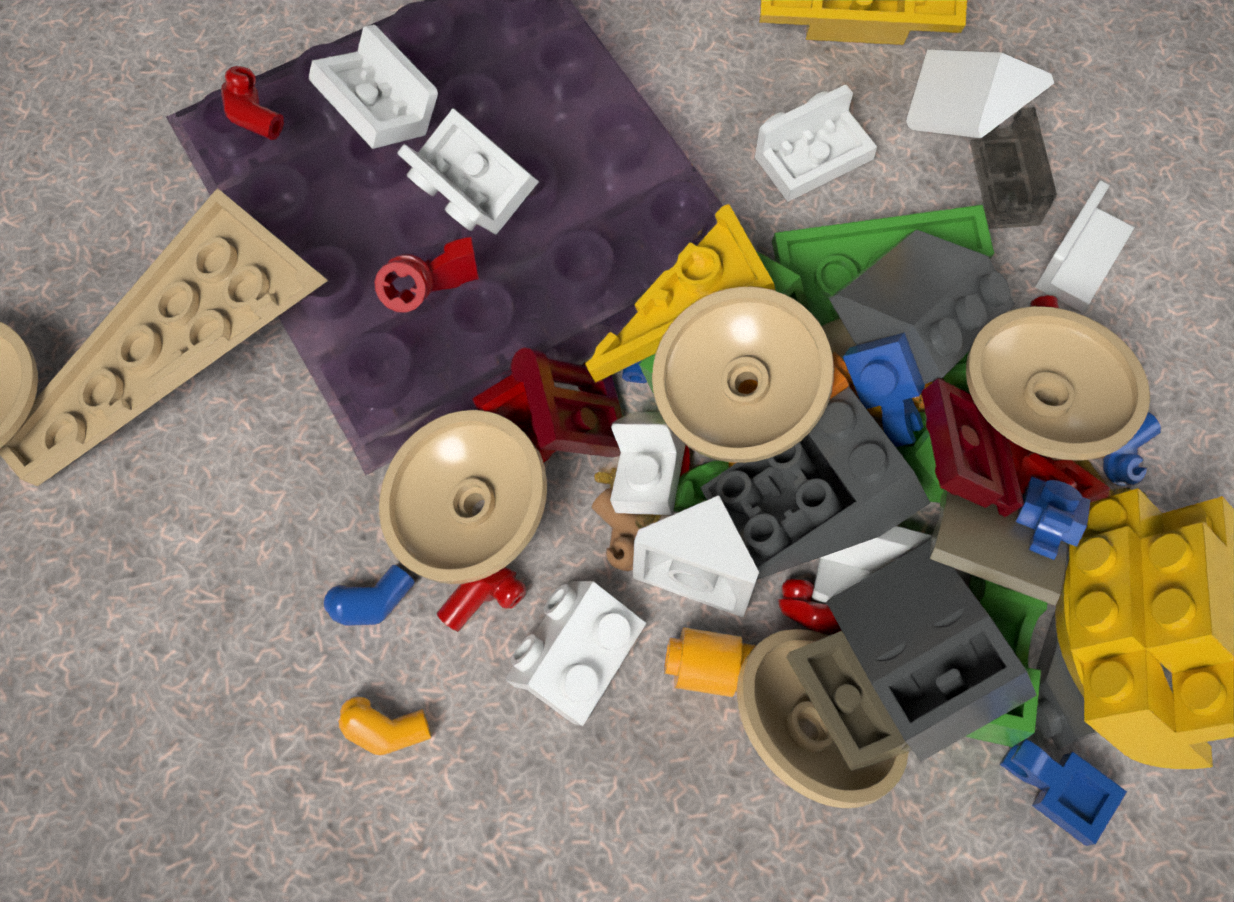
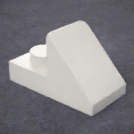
M632 412L614 421L611 429L621 451L610 499L615 513L673 515L685 444L671 431L660 412Z

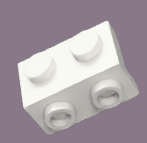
M376 25L363 27L358 52L313 60L308 78L372 149L425 136L438 96V91L434 85Z
M843 85L831 92H820L813 96L806 104L787 113L780 112L774 114L760 127L755 158L787 202L874 160L877 146L849 112L853 92L847 85Z
M454 108L419 152L405 144L397 152L399 156L412 166L407 176L433 197L440 191L450 200L445 207L446 212L470 231L478 224L496 235L539 182Z
M570 581L567 584L561 585L552 593L544 607L546 617L536 632L527 636L515 649L511 658L513 667L508 673L506 681L516 688L528 690L570 722L583 726L640 635L646 622L594 581Z

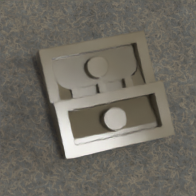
M944 489L940 498V517L931 536L930 559L1056 606L1061 595L1064 580L1067 543L1060 541L1055 560L1030 551L1029 545L1034 529L1016 522L1019 509L1007 517L999 515L997 505L991 504L984 508L958 495H953Z
M843 631L789 652L786 658L850 770L870 766L912 750L903 739L873 688Z

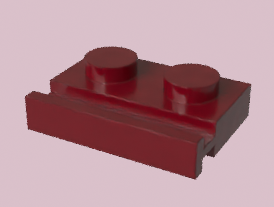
M939 378L936 379L921 394L926 414V428L930 435L936 465L935 474L940 488L984 508L991 504L997 505L999 515L1007 517L1024 506L1008 438L997 431L985 419L974 403L971 394Z

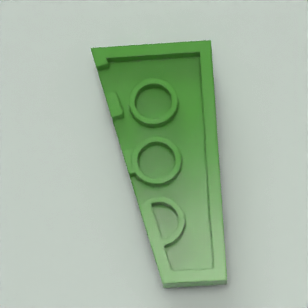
M983 205L776 232L772 238L775 262L800 275L809 305L808 311L812 313L821 326L840 319L829 298L903 237L915 230L984 254L990 259L994 255Z

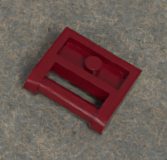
M526 347L519 349L512 358L511 372L517 381L524 383L532 415V426L537 436L539 448L611 458L620 456L621 451L611 427L612 423L622 418L623 415L612 375L595 383L588 371L586 362L580 365L547 358L546 354L540 350ZM554 382L577 386L580 391L555 387Z

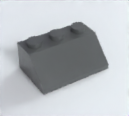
M915 230L903 237L829 298L856 346L905 332L924 384L944 377L970 351L975 338L983 327L994 318L1008 312L1015 305L1010 296L1007 280L1001 273L996 271L988 256L919 230Z

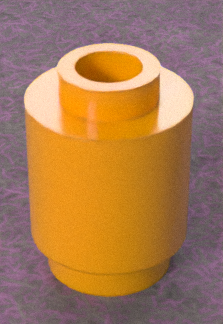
M683 627L680 639L669 638L664 674L674 675V688L733 697L735 692H737V682L741 666L756 645L742 643L741 636Z

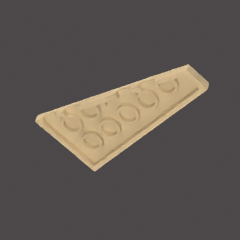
M217 188L38 395L23 425L0 448V456L21 480L38 487L328 280Z

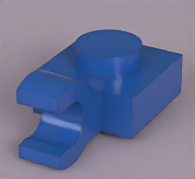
M905 332L850 347L843 355V359L861 403L866 409L881 406L884 433L895 447L914 443L916 439L913 431L922 430L923 423L912 398L920 396L925 388V384Z
M1031 477L1022 495L1024 506L1019 508L1016 522L1034 529L1029 545L1030 551L1055 560L1060 541L1077 547L1087 527L1090 500L1082 497L1078 490L1064 482L1056 480L1044 482Z
M1027 739L1023 740L1020 746L1010 747L1000 763L1002 767L1023 782L1039 788L1041 791L1032 806L1085 846L1097 843L1127 793L1126 790L1074 752L1063 755L1059 763H1057L1044 750Z

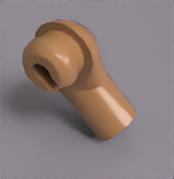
M607 488L595 499L591 508L612 528L610 547L606 549L608 562L616 569L631 571L633 570L634 540L638 530L648 526V524L640 514L615 513L610 501L613 489Z

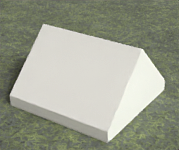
M927 50L906 122L910 129L916 131L982 138L1053 85V77L1051 73L1001 52Z
M719 495L638 530L634 540V579L744 618L759 571Z

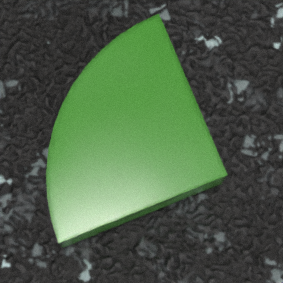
M711 461L686 471L679 478L673 511L681 512L707 501L700 487L727 470L729 462Z

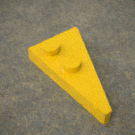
M730 204L722 206L716 212L717 224L697 246L690 242L678 255L675 265L669 270L664 271L634 304L637 313L616 336L609 332L598 344L592 358L585 363L595 383L656 354L665 332L673 321L686 308L705 296L736 287H759L776 291L773 280Z

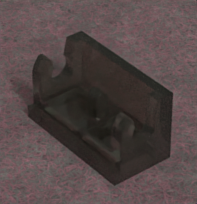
M1035 107L1021 108L1013 117L1014 121L1011 125L1005 128H998V125L982 138L971 139L970 147L989 229L1040 226L1057 196Z

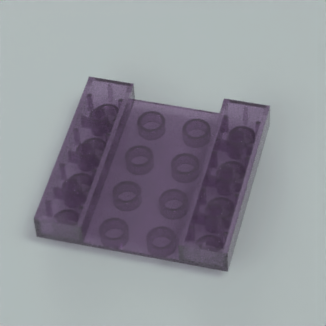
M424 0L409 3L401 7L395 14L371 24L376 25L438 91L425 136L372 149L308 79L313 60L358 52L363 28L331 43L313 46L302 53L300 57L256 76L254 87L258 90L260 105L283 115L284 118L282 132L275 140H270L230 122L225 115L221 89L211 92L200 102L166 116L184 154L207 195L210 197L217 188L328 280L280 314L278 318L303 360L320 396L365 476L391 463L402 445L416 431L429 422L450 413L477 410L472 398L512 374V358L519 349L526 347L540 350L546 354L547 358L575 364L593 356L596 347L609 332L617 336L635 316L637 310L634 304L664 271L669 270L675 265L678 255L690 242L697 246L717 224L715 214L723 206L571 0ZM453 108L539 181L496 235L478 224L470 231L456 221L445 210L450 200L440 191L433 197L416 185L407 176L412 166L397 154L404 144L419 152ZM471 237L479 280L463 283L457 288L431 292L415 310L409 312L393 311L379 300L375 292L374 281L377 272L393 257L400 254H412L421 258L424 262L428 258L430 261H433L445 253V244L461 238ZM410 275L402 278L398 277L393 282L399 292L403 289L410 290L416 284Z

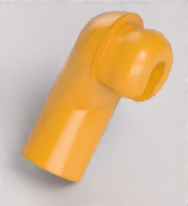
M359 696L346 700L340 709L338 723L345 738L374 755H386L432 739L423 709L391 720L370 707L371 702L369 699Z

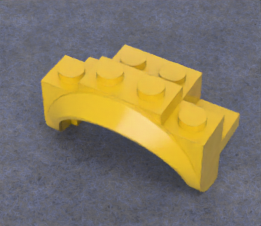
M761 0L759 23L807 25L806 40L904 45L910 31L961 33L966 26L967 0Z
M1139 488L1090 502L1088 523L1082 539H1080L1077 547L1069 544V561L1064 574L1061 595L1055 607L1056 631L1061 653L1075 685L1084 697V721L1121 753L1139 763L1170 769L1213 767L1212 747L1208 741L1234 737V508L1221 496L1162 513ZM1161 664L1172 673L1173 693L1169 687Z

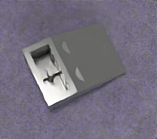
M847 387L829 400L825 412L816 426L792 448L768 459L736 463L700 487L707 500L718 495L720 496L759 571L757 580L878 538L931 503L913 469L850 387Z
M931 539L826 601L903 739L921 762L1037 696L1026 669L953 567L930 559Z

